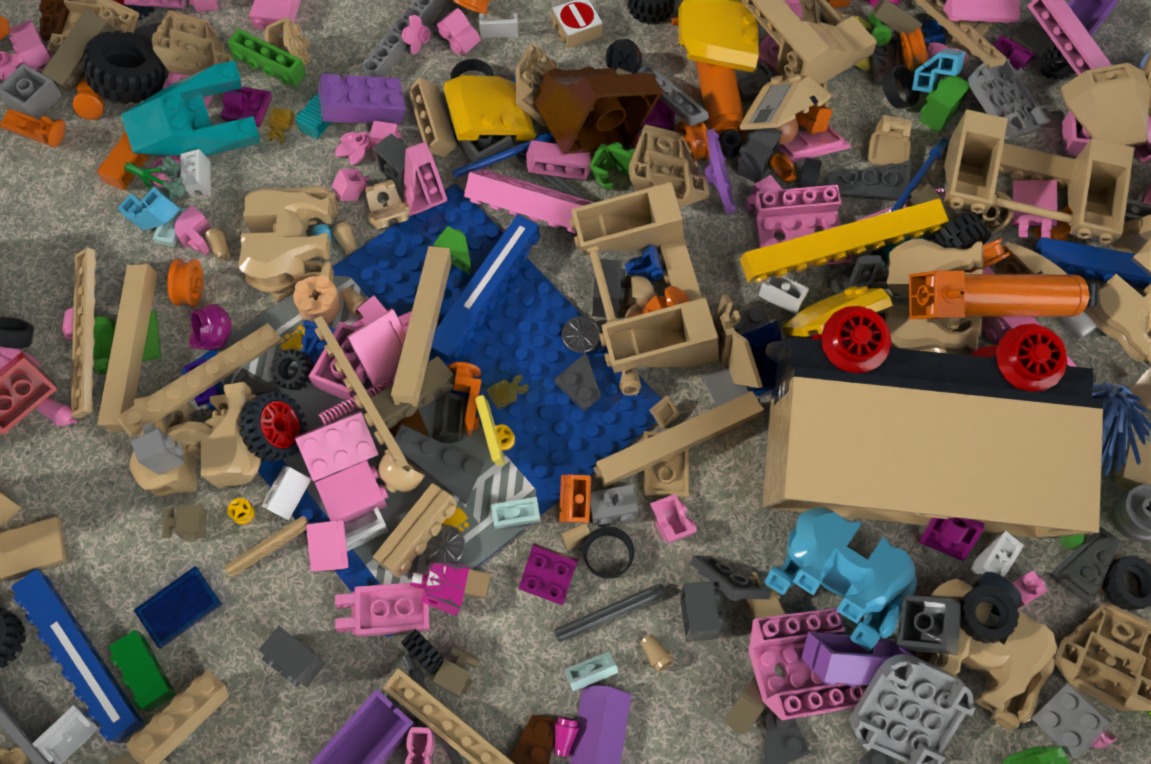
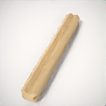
M305 516L295 520L225 565L227 574L230 577H234L307 530L306 525L310 524Z

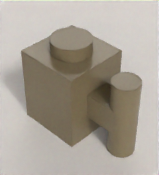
M201 504L177 506L176 517H174L173 509H164L162 537L171 538L172 529H175V533L186 542H195L198 538H205L207 510Z
M454 646L450 655L456 657L457 661L454 664L445 659L434 677L433 683L461 699L463 694L467 695L473 685L471 680L472 674L465 670L467 664L476 668L480 659Z

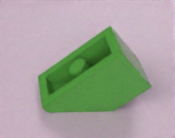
M447 226L433 245L434 247L450 248L451 264L470 275L472 268L466 237L459 229L454 230Z

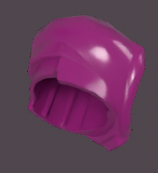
M211 304L201 310L191 312L192 333L189 341L190 347L199 350H219L225 347L232 332V321L224 308L218 304Z

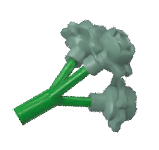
M170 156L163 158V164L157 166V168L142 169L129 162H126L124 165V170L142 179L146 185L147 193L154 186L146 178L161 184L163 188L159 186L156 188L164 195H167V189L170 200H174L175 197H182L186 189L182 183L183 179L177 178V175L180 173V164ZM148 173H164V176L169 178L170 181H163Z

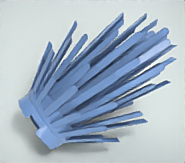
M1106 382L1100 385L1093 384L1092 398L1103 399L1101 467L1104 462L1103 475H1109L1115 444H1117L1116 472L1119 473L1121 464L1126 463L1127 434L1136 463L1139 465L1141 459L1131 426L1133 424L1143 445H1145V434L1150 436L1145 425L1151 430V423L1137 410L1138 408L1143 412H1147L1145 407L1136 402L1142 401V399L1135 396L1127 387L1121 384L1119 386Z

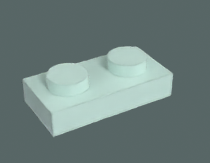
M179 207L180 210L166 225L157 227L152 238L155 243L175 247L178 240L174 229L175 222L187 208Z
M537 497L491 504L495 529L541 521Z
M609 651L564 669L572 691L619 673Z

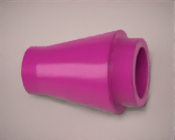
M566 717L558 718V723H555L554 754L569 757L579 727H577L578 720Z

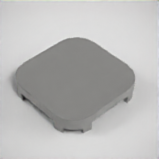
M1006 59L1004 65L987 67L983 63L969 75V86L987 114L1008 118L1006 136L1017 138L1031 134L1051 121L1046 115L1050 111L1047 104L1038 106L1019 78L1025 73L1021 67L1015 69L1010 64V59Z
M894 655L885 660L879 667L854 708L851 716V728L860 744L868 751L873 748L907 764H934L936 762L942 764L946 759L942 752L965 715L973 716L976 707L973 705L971 690L956 675L911 655Z

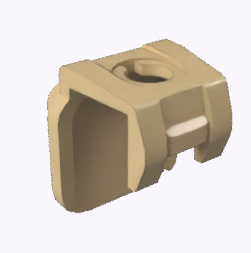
M286 17L266 27L264 39L267 43L280 49L281 45L287 47L291 56L294 55L302 59L304 68L307 63H310V57L307 52V48H310V43L306 36L303 37L301 35V29L297 23L294 24L289 17ZM283 30V36L279 35L278 32Z
M883 115L870 138L868 160L871 164L885 166L886 164H899L909 161L911 141L908 138H910L912 120Z
M392 179L365 187L370 210L367 216L370 223H373L377 229L389 226L388 222L391 218L395 219L397 223L409 219L410 207L407 203H402ZM380 192L388 194L387 206H383L382 203L378 202L377 195Z

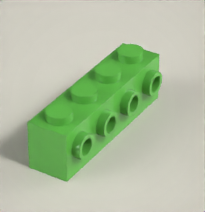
M238 29L227 41L231 55L235 60L242 61L252 69H258L268 77H274L285 85L296 88L307 75L302 59L294 55L291 56L290 53L241 29Z

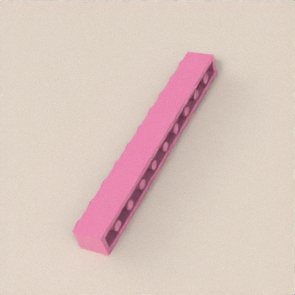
M1033 0L1027 5L1078 76L1086 70L1112 66L1065 0ZM1149 115L1146 143L1130 146L1134 147V153L1142 164L1151 159V118Z

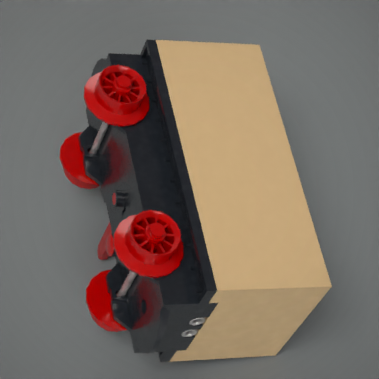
M848 306L831 315L824 324L822 334L818 333L811 339L792 338V340L776 341L766 345V354L770 359L777 362L775 389L771 394L762 508L805 512L816 507H826L841 517L927 526L931 517L940 519L965 518L985 523L982 532L998 533L1006 530L1011 535L1033 538L1099 533L1103 399L1092 398L1093 383L1096 382L1093 368L1069 366L1063 341L1049 328L1034 323L1018 325L1007 331L999 341L998 346H984L972 352L970 356L893 348L891 345L890 329L884 319L875 311L862 306Z

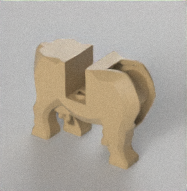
M321 186L261 188L248 192L245 196L243 217L251 233L241 234V253L239 258V269L245 274V281L250 286L263 292H277L296 285L298 281L311 276L325 275L334 282V271L331 262L322 263L309 260L317 256L330 259L331 241L328 233L307 237L306 230L309 225H316L317 223L315 220H311V218H319L326 224H332V218L338 217V201L335 192L329 193L328 189Z
M1151 238L1131 259L1149 276H1151ZM1115 274L1100 288V306L1086 307L1084 312L1098 325L1097 328L1118 340L1132 359L1139 362L1147 360L1151 364V283L1142 291L1145 294L1142 296Z
M924 239L906 241L889 253L887 285L893 296H909V274L929 271H962L973 267L983 268L982 241L976 242L971 248L963 250L944 248ZM978 269L972 273L964 271V274H984L983 269ZM893 305L885 308V323L890 329L891 345L893 348L967 356L978 350L982 317H968L963 320L959 318L909 320V305Z
M245 382L224 385L225 394L210 397V403L217 410L213 411L212 418L206 422L191 421L194 406L190 402L169 413L168 422H166L165 417L153 424L154 428L157 427L165 434H170L176 442L179 441L185 450V454H183L185 463L158 475L140 464L133 451L130 458V470L138 485L145 490H149L155 496H166L179 492H197V458L201 459V477L218 488L244 485L251 482L258 472L261 458L255 456L256 452L251 453L248 450L251 445L245 446L243 441L247 438L246 436L241 437L240 432L244 428L239 427V422L243 421L240 415L245 412L242 410L251 399L257 397L255 394L251 395L252 389ZM147 397L135 398L134 405L138 404ZM143 431L140 432V436L145 435Z
M953 579L938 586L926 597L950 598L960 604L961 598L974 588L964 581ZM982 602L976 608L977 619L984 625L992 610V603ZM1019 611L1018 625L1014 628L1015 631L996 643L989 642L986 644L982 641H976L973 637L968 636L966 631L960 626L957 656L920 651L914 652L916 658L932 665L937 659L936 667L956 676L960 672L961 664L968 669L981 672L988 680L986 684L987 691L977 695L974 702L991 711L989 719L1008 730H1013L1019 727L1020 722L1026 723L1035 715L1040 690L1054 669L1057 645L1054 633L1045 624L1033 620Z

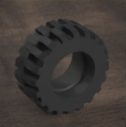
M114 31V33L104 32L102 35H97L86 44L83 51L85 81L96 94L99 93L100 97L108 98L115 103L119 101L122 104H129L131 102L139 104L141 101L150 98L162 90L164 64L154 52L152 41L149 39L146 40L139 34L133 35L132 32L126 31V33H121V31Z

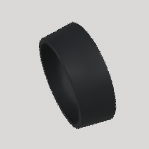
M466 59L453 67L451 79L472 70L480 71L487 76H493V71L482 60Z
M903 65L895 66L884 74L882 79L884 94L889 103L897 109L913 106L919 100V91L912 90L914 75ZM893 75L899 79L904 88L905 101L900 97L895 88Z
M615 527L596 529L587 537L583 546V557L586 565L593 574L601 578L612 579L621 576L631 566L634 559L635 550L632 540L624 531ZM614 536L624 542L629 551V561L623 571L617 574L606 575L595 571L589 565L587 559L588 549L597 538Z

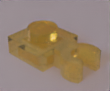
M273 108L268 125L273 129L268 134L271 142H274L276 136H279L278 140L280 143L283 144L285 142L284 131L290 132L294 117L292 110Z
M522 375L514 377L513 382L510 384L505 379L487 389L489 397L498 410L516 401L517 393L523 394L529 390L528 384L524 386L517 385L523 381Z

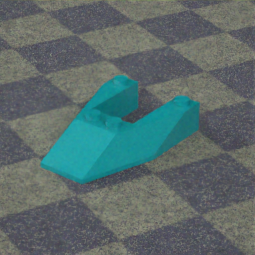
M235 60L213 65L181 79L122 113L121 117L133 154L181 157L182 153L200 149L205 156H210L260 143L259 133L253 116L212 126L203 97L242 88Z

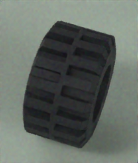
M628 0V9L634 19L639 18V22L643 23L646 21L647 24H651V22L658 24L660 20L664 22L666 17L669 18L671 16L675 0Z
M969 212L956 217L936 233L932 242L944 248L966 250L971 248L976 242L982 241L983 245L986 244L992 233L975 212Z
M0 608V667L5 668L8 666V660L14 661L17 658L15 656L17 651L21 653L23 647H20V643H24L26 637L21 635L25 633V627L21 626L22 621L16 615Z

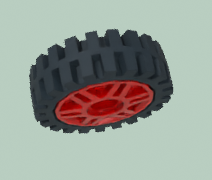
M282 392L265 393L251 399L242 409L245 412L240 415L243 421L239 422V427L244 428V430L240 434L241 437L246 436L247 438L243 442L245 446L251 445L248 450L251 453L256 452L255 456L262 458L264 461L283 460L300 451L295 437L307 432V430L303 429L307 427V421H302V418L305 417L304 412L299 413V410L302 408L300 405L294 406L296 401L293 398L289 399V395L282 394Z

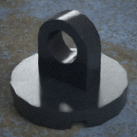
M618 39L607 48L605 55L607 67L614 68L615 71L619 68L632 74H636L640 70L642 53L633 41Z

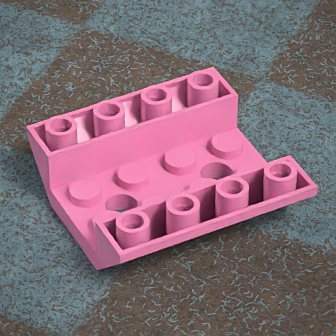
M947 0L943 11L950 20L956 22L967 20L969 22L1018 23L1020 20V0Z
M838 185L756 192L755 223L759 248L813 234L816 229L827 230L840 226L838 209L841 205ZM777 232L782 233L784 240H777L774 234ZM851 254L840 261L828 260L824 265L852 262Z
M837 608L762 617L753 620L749 655L761 698L782 721L855 708L865 692L863 685L852 687L842 683H836V685L823 683L821 678L810 670L809 666L801 659L808 631L842 634L846 631L841 614L837 611ZM775 665L782 669L783 677H779L776 674Z

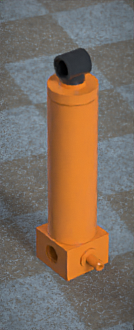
M678 17L672 18L671 23L673 26L679 25ZM695 61L704 110L709 115V119H707L708 130L714 128L716 133L719 134L718 139L723 156L729 159L735 158L740 150L742 136L747 131L740 130V125L744 119V112L735 69Z
M929 271L909 274V320L965 317H1074L1080 315L1086 307L1100 306V284H1087L1079 275L964 274V271Z

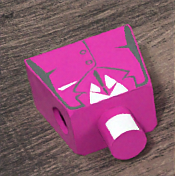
M431 563L427 575L413 572L410 586L423 589L421 602L457 616L461 610L470 566Z

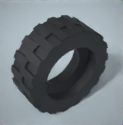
M1135 555L1114 559L1103 581V589L1108 599L1115 606H1119L1123 610L1127 609L1128 611L1151 606V564ZM1126 571L1131 572L1138 582L1139 589L1135 595L1130 594L1124 585L1123 574Z
M982 585L981 587H975L961 598L960 626L966 631L968 636L973 637L976 641L988 644L989 642L996 643L1003 640L1015 631L1014 628L1017 627V620L1019 618L1018 607L1014 603L1012 596L1006 593L1007 591L999 589L998 586ZM989 602L997 607L1000 613V620L996 625L986 626L977 619L976 608L980 603Z

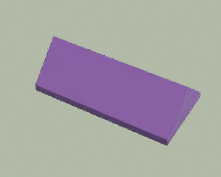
M586 686L582 689L577 718L579 730L573 743L570 764H621L631 694L609 686Z

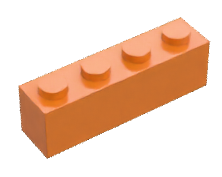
M125 132L106 160L100 165L97 173L104 183L125 191L136 176L124 170L125 163L129 162L141 168L150 155L133 154L127 133Z

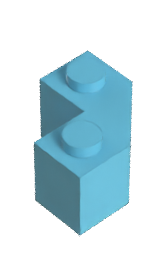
M945 48L915 70L912 90L930 93L932 90L935 91L937 89L941 74L956 76L962 71L965 51Z
M153 187L142 200L131 193L118 207L119 211L127 219L142 230L166 225L180 210L172 200L156 187Z

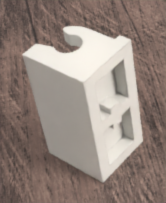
M513 13L514 19L484 20V15L479 14L480 37H518L517 13Z
M200 149L182 153L180 178L183 179L182 183L186 187L185 190L193 197L196 196L195 190L201 191L203 195H211V161Z
M283 466L261 507L289 520L308 487L311 478L290 467Z
M378 507L374 508V512L344 525L347 552L389 532Z
M1006 530L992 534L970 568V571L978 575L985 572H994L1005 577L1024 545Z
M73 705L32 744L49 762L53 761L55 764H62L100 727L83 708Z

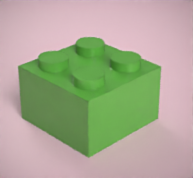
M948 75L946 79L943 77L936 87L937 90H932L926 98L928 103L926 102L920 111L922 116L919 121L938 133L941 132L960 109L970 89L969 82L957 75Z

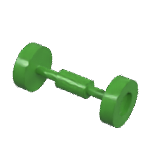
M870 12L868 17L869 23L874 27L871 34L877 41L876 45H885L891 40V30L884 22Z

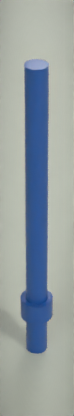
M544 133L538 135L532 141L550 143L555 138L552 133ZM531 141L452 170V175L454 178H457L471 171L528 151Z
M946 138L941 139L938 145L932 148L929 153L930 156L892 207L891 212L903 208L910 198V193L918 187L935 161L939 160L944 154V149L948 144Z

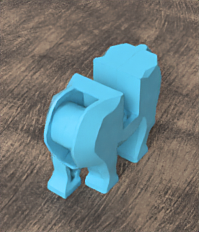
M826 507L809 509L798 517L796 528L789 534L787 558L782 567H772L765 580V584L781 595H784L788 588L793 587L795 584L814 595L818 587L822 585L829 591L844 597L837 608L838 612L857 624L864 615V621L858 624L850 639L870 652L880 637L887 638L894 633L901 610L902 595L914 596L916 593L917 579L915 577L914 562L905 550L892 546L884 537H882L867 560L848 548L862 523L844 519Z

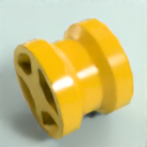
M504 424L495 426L502 451L511 449L515 444V435L512 430Z
M236 498L228 505V515L235 523L246 525L253 520L255 509L248 500Z

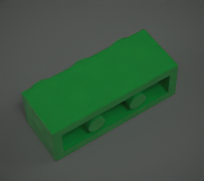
M133 630L108 646L112 653L109 656L110 660L116 668L119 667L123 673L120 676L121 680L127 688H131L134 694L132 701L138 709L142 708L151 712L176 695L142 633Z

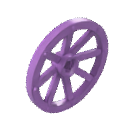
M714 128L709 129L706 133L710 151V165L704 168L708 184H713L717 188L727 215H733L736 213L735 209L737 207L734 204L733 186L730 185L725 164L726 157L722 153L718 139L719 134L716 133Z

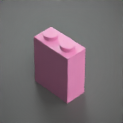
M254 0L249 14L253 27L258 30H265L268 25L286 17H289L294 23L301 0Z
M367 460L315 482L331 521L343 520L345 525L374 512L376 507L379 510L387 507L384 500L388 498L383 485L378 486L376 479L380 478L374 465L369 466Z

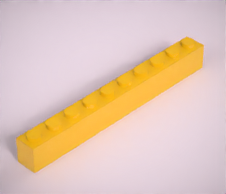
M939 198L751 250L742 255L740 262L748 283L753 281L762 283L768 280V277H783L792 270L801 272L810 265L815 264V267L822 266L831 259L840 261L849 254L857 256L865 253L870 248L878 250L885 247V244L892 243V245H896L909 237L917 239L927 232L935 234L949 220Z

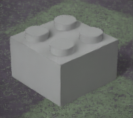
M25 64L19 66L0 85V97L8 107L36 119H39L62 96L52 79Z
M1069 683L1032 718L1059 746H1062L1063 750L1072 759L1079 758L1114 724L1074 684Z

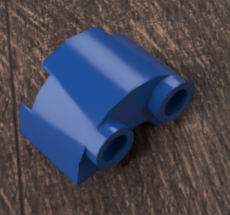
M648 245L641 251L642 256L632 258L625 264L627 276L645 277L651 283L664 277L659 253L654 245Z

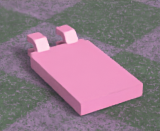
M1013 180L1012 201L1057 211V180ZM1015 210L1012 226H1019V237H1028L1029 226H1041V237H1050L1051 226H1057V220Z
M410 583L359 586L355 587V591H352V594L335 595V606L337 609H349L352 607V617L335 619V629L337 633L352 631V635H356V637L410 633L414 629H417L419 632L430 631L429 607L421 602L423 589L412 587Z

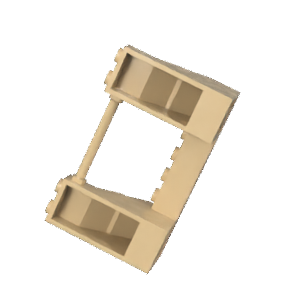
M740 0L780 46L775 71L783 78H788L794 74H801V76H810L821 85L869 57L874 52L877 41L864 28L863 24L854 16L842 19L826 0L815 1L837 24L835 26L825 23L816 24L809 21L802 22L800 17L795 15L790 9L788 3L783 0Z
M966 109L947 146L944 168L948 185L944 205H949L955 209L970 210L976 214H986L989 208L995 205L1067 222L1071 226V235L1082 239L1096 240L1103 244H1114L1121 237L1134 147L1091 138L1076 159L1066 158L1004 143L1008 118ZM997 176H1007L1013 180H1057V190H1064L1063 194L1073 211L1072 215L998 198L994 194Z
M672 182L571 209L573 215L572 218H569L572 231L577 230L578 236L574 237L577 249H582L583 256L589 255L591 258L607 318L606 324L601 325L603 333L599 334L602 347L607 346L608 353L604 354L607 366H612L614 373L640 366L692 368L719 361L718 336L707 299L701 296L684 239L683 219ZM650 244L656 246L661 265H664L666 270L663 272L665 284H670V286H676L683 290L690 301L617 320L598 253L608 249L641 253Z

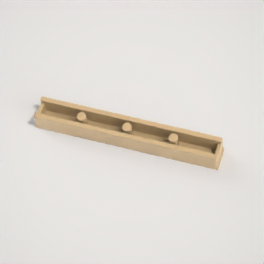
M428 246L391 391L395 405H399V403L412 404V407H417L452 263L450 248Z
M148 263L127 265L97 423L98 426L107 427V432H126L116 421V416L133 407L134 399L136 398L158 274Z
M751 391L597 461V466L594 467V470L602 484L601 487L604 489L760 416L764 408L761 407L755 394Z

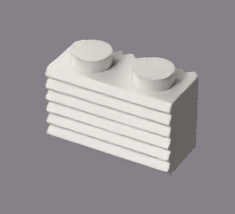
M771 276L762 283L758 296L796 315L805 301L809 288H805L804 285L801 286V283L797 284V281L794 282L789 277L776 278V276Z

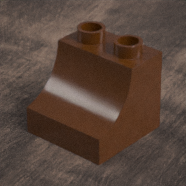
M585 67L579 70L554 68L543 75L542 83L533 101L562 153L565 155L596 152L601 144L610 145L614 142L620 143L624 149L629 148L663 90L652 73L618 75L614 68L594 69L593 67Z

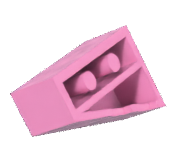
M426 142L407 148L405 152L403 202L409 205V215L412 216L448 201L433 156Z

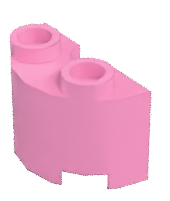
M676 494L650 503L651 511L654 512L657 522H655L663 540H667V544L689 537L697 532L694 521L685 517V514H687L685 503L679 501Z

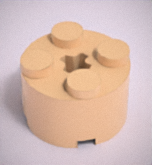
M311 276L296 283L293 299L303 320L315 322L314 319L322 316L325 322L329 324L335 319L338 312L340 313V297L334 283L327 276Z

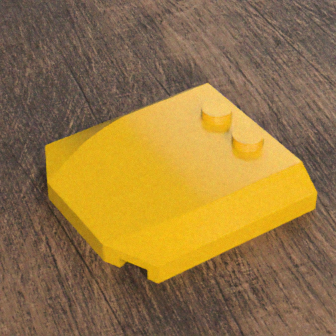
M683 0L678 8L679 43L681 47H685L688 54L686 56L688 60L753 72L759 56L758 20L740 0Z
M461 75L444 83L443 89L458 140H478L479 135H515V141H531L535 139L536 133L531 117L516 105V82L499 76Z
M852 286L845 289L844 292L806 307L789 321L784 322L783 328L785 334L790 336L806 337L816 332L822 334L824 324L834 312L848 306H862L878 312L893 306L891 298L882 288H867V286L857 288V286Z

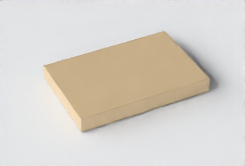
M644 431L643 440L661 432ZM689 449L643 470V497L665 498L676 494L678 498H689Z
M58 517L0 533V582L30 573L35 569L40 570L66 562L61 522Z

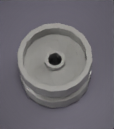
M1151 485L1136 486L1120 497L1112 508V520L1116 528L1123 536L1132 541H1151Z

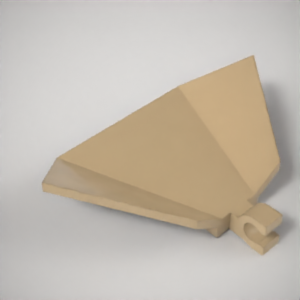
M724 294L713 318L718 336L719 361L721 365L727 364L734 384L761 388L763 385L749 341L734 330V325L739 323L741 317L738 310L733 311V315L729 317L733 301L727 294Z

